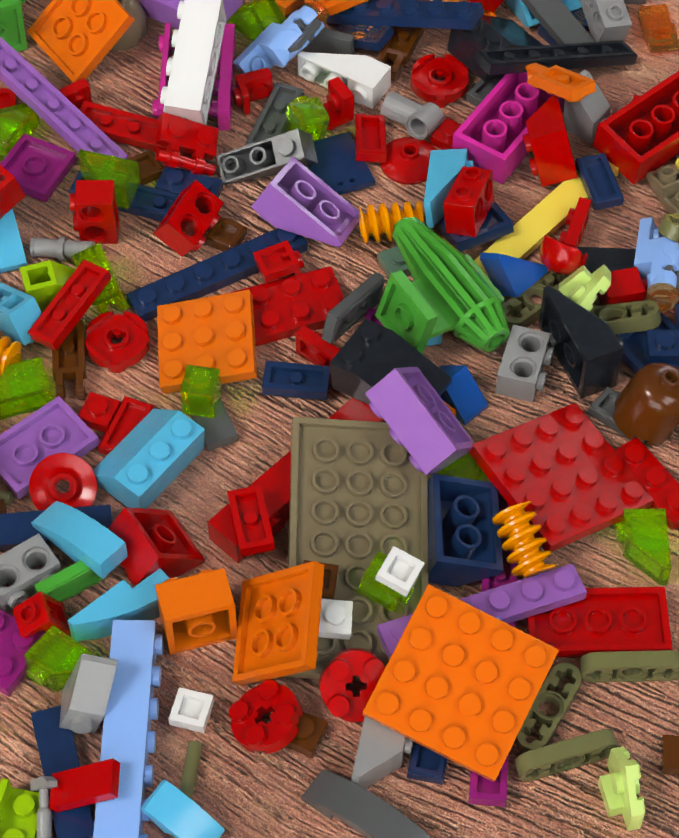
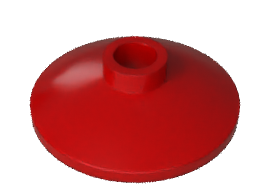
M402 137L386 145V163H380V167L389 179L405 185L420 184L427 181L430 151L436 150L432 144L413 137Z
M57 453L44 458L34 468L29 481V493L33 504L39 511L46 510L55 501L67 504L73 508L91 506L95 500L97 480L94 471L85 460L74 454ZM60 480H66L70 484V489L66 493H61L57 490L56 486Z

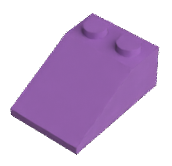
M295 157L289 160L251 206L262 219L268 221L276 228L336 247H340L359 223V211Z

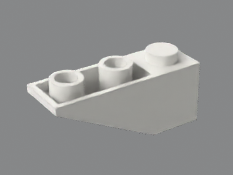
M299 52L298 54L299 76L327 89L328 81L339 77L354 94V102L371 109L376 106L391 87V66L367 55Z

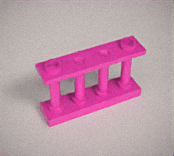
M165 23L164 35H159V53H162L158 99H153L152 105L153 117H158V120L164 109V104L160 103L162 87L168 86L169 76H166L167 61L169 57L172 58V50H175L172 47L171 23ZM225 24L220 50L221 57H219L216 75H219V78H215L212 92L214 96H218V100H212L208 115H212V118H218L219 130H230L232 89L235 67L233 62L236 51L235 24Z

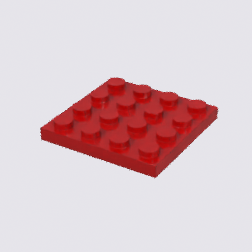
M576 403L474 443L469 451V454L509 506L531 501L524 510L525 512L536 511L537 513L529 523L530 525L541 524L542 528L534 536L535 538L546 537L547 541L541 545L544 551L553 552L651 508L654 501L650 493Z

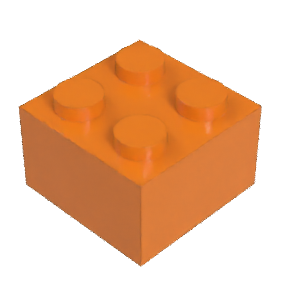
M225 568L217 570L206 569L197 575L185 578H170L163 583L155 585L160 620L170 655L237 638L235 603Z

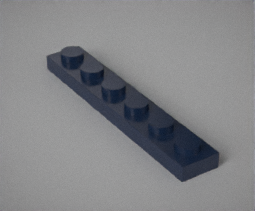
M369 0L320 21L332 24L472 30L484 14L482 3L468 1Z
M277 228L126 294L127 302L134 313L146 322L157 317V306L198 299L259 272L254 262V252L288 240L293 251L298 250L301 254L308 250V243L301 235Z

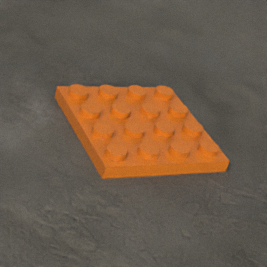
M428 584L362 715L495 782L559 650Z

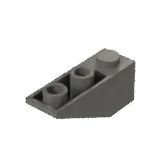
M298 128L216 155L224 185L277 175L292 157H295L305 167L318 164L312 134Z

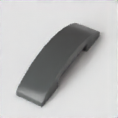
M322 769L301 796L302 801L330 820L335 816L366 838H431L413 821L378 796L356 783Z

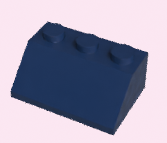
M432 473L428 480V583L458 587L500 575L504 571L501 538L497 536L500 525H495L492 522V518L499 513L498 490L492 482Z

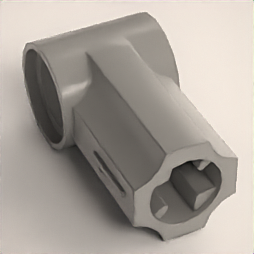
M393 91L386 95L381 105L380 114L406 126L407 132L418 140L425 139L444 121V114L436 104L427 102L422 106Z

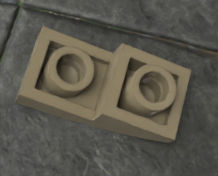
M672 163L646 173V178L651 188L668 213H679V169Z

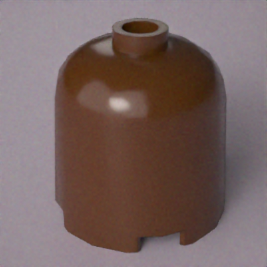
M662 362L646 364L634 374L617 396L613 419L618 429L627 438L633 439L635 436L640 440L647 441L646 444L649 446L662 444L670 438L679 424L678 368Z

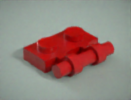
M163 112L158 120L156 144L167 148L166 151L157 149L155 160L165 163V166L176 169V167L190 170L191 174H204L212 177L215 172V165L206 163L205 159L212 160L216 156L219 129ZM179 151L191 154L192 156L189 158L180 155Z

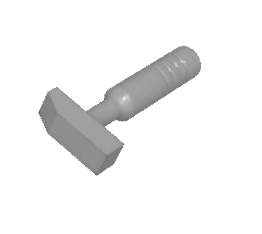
M41 776L30 780V791L39 792L37 838H52V812L49 809V789L58 787L57 780L52 776Z

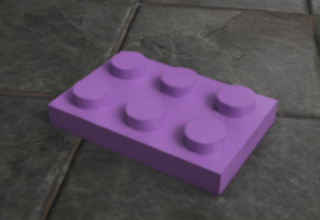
M58 396L0 434V480L19 500L29 493L31 474L37 464L44 458L57 453L74 454L81 458L99 445V438Z

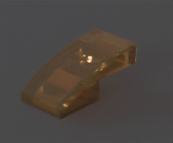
M667 4L639 7L637 12L638 19L650 54L679 51L675 23H671Z

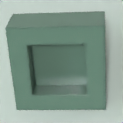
M397 246L378 253L377 261L388 278L391 273L402 270L407 277L411 275Z

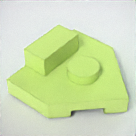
M582 265L559 283L558 290L590 312L593 308L592 304L597 298L596 294L598 292L601 295L604 294L611 286V271L605 265H602L591 274Z
M622 746L610 750L607 762L610 774L600 776L598 786L607 816L611 817L622 814L627 831L640 829L645 816V804L643 797L636 796L640 794V765L634 759L628 760L630 753Z

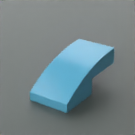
M167 780L160 782L140 808L164 833L172 834L175 838H220L225 831L206 811Z

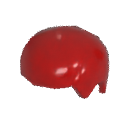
M546 234L540 247L541 262L551 272L560 275H570L587 263V253L583 255L579 249L563 244Z

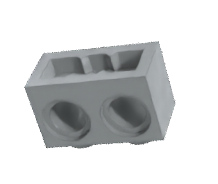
M579 0L591 36L596 42L624 41L632 26L624 0Z
M512 325L497 374L495 394L533 403L536 391L542 392L545 385L547 373L542 372L544 365L550 366L554 347L549 346L551 333Z
M39 533L0 555V609L6 613L35 595V584L61 571L60 562ZM36 566H44L41 569L33 570ZM6 583H14L9 587H2Z

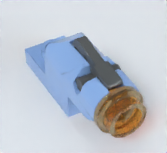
M312 0L310 3L306 2L282 24L272 22L234 60L233 64L241 74L267 67L271 69L274 65L281 68L285 67L321 32L327 24V19L330 16L329 12L317 0Z
M652 217L642 218L639 224L634 266L637 267L641 279H645L647 282V300L655 301L659 305L660 312H667L672 310L679 300V244L660 234Z

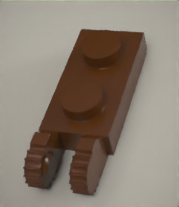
M392 26L394 35L382 50L379 51L376 59L386 64L387 60L394 62L391 67V80L397 81L400 77L403 66H406L426 28Z
M83 320L77 323L57 351L52 349V371L56 385V397L60 396L64 402L66 397L64 380H76L75 395L78 400H85L84 379H87Z

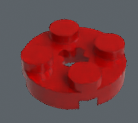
M435 54L426 55L417 60L412 67L411 90L420 99L434 103L439 108H444L448 103L459 100L467 92L469 87L468 68L450 54H444V58H435ZM434 77L439 79L445 77V80L437 81Z
M113 311L102 313L95 317L86 329L85 343L88 356L94 363L108 368L112 373H121L126 368L137 364L150 349L147 325L138 315L132 312L123 311L124 315H113ZM124 337L123 342L117 344L112 343L111 338L119 339Z
M349 648L334 655L335 657L324 666L320 674L319 689L323 702L332 715L349 722H362L365 718L362 712L386 665L369 650ZM353 676H359L360 681L366 683L365 688L360 689L358 694H353L351 689H346V683H351Z
M271 679L265 680L260 685L247 691L229 709L231 730L234 737L247 751L255 753L253 750L264 751L265 754L274 753L286 747L296 737L299 731L297 727L299 716H303L301 703L293 692L286 686L280 685ZM272 712L269 723L265 724V722L260 721L263 715Z

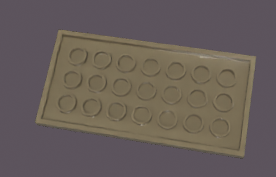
M308 417L292 418L288 568L301 565L304 560L339 565L334 600L353 601L350 640L318 637L316 669L285 677L320 679L321 671L335 657L334 655L349 648L369 650L387 665L389 659L377 634V625L413 614L428 585V476L424 472H419L412 465L409 459L410 453L404 445H399L389 433L391 428L387 422ZM393 546L425 563L407 597L375 580L379 569ZM353 676L352 681H360L359 676Z

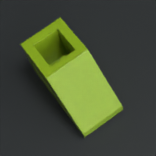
M52 260L19 267L24 292L35 298L41 312L47 308L76 270Z

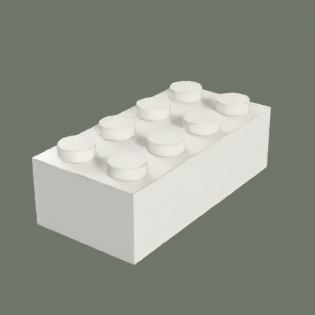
M223 0L180 1L178 5L177 19H181L179 30L174 29L172 47L175 48L173 58L169 57L167 61L166 76H169L168 86L162 87L160 103L164 104L163 112L206 125L226 24Z

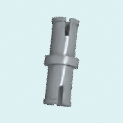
M60 236L59 239L33 237L30 243V254L32 257L58 258L59 261H67V259L93 261L96 255V244L92 240H69L68 237Z

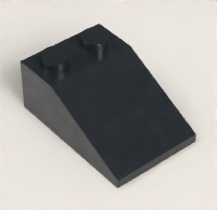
M482 15L472 30L451 29L447 51L486 82L503 74L488 75L474 60L477 50L543 46V44L511 19Z
M544 287L539 328L541 331L551 333L549 345L554 347V354L580 398L604 391L607 386L610 388L615 387L618 372L621 370V356L624 352L621 337L613 333L608 323L553 287Z
M368 319L364 320L330 362L333 388L368 405L371 401L365 393L394 368L418 367L439 396L446 390L452 379L397 333Z

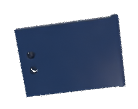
M349 131L313 141L318 164L308 166V169L339 195L375 185V179L366 162L356 161L355 142Z

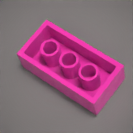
M527 72L505 74L453 134L452 149L467 148L468 160L474 161V167L492 170L493 180L501 184L508 179L529 154L526 151L523 135L528 134L526 121L551 96H555L531 86L527 82ZM557 96L561 112L563 113L565 99Z

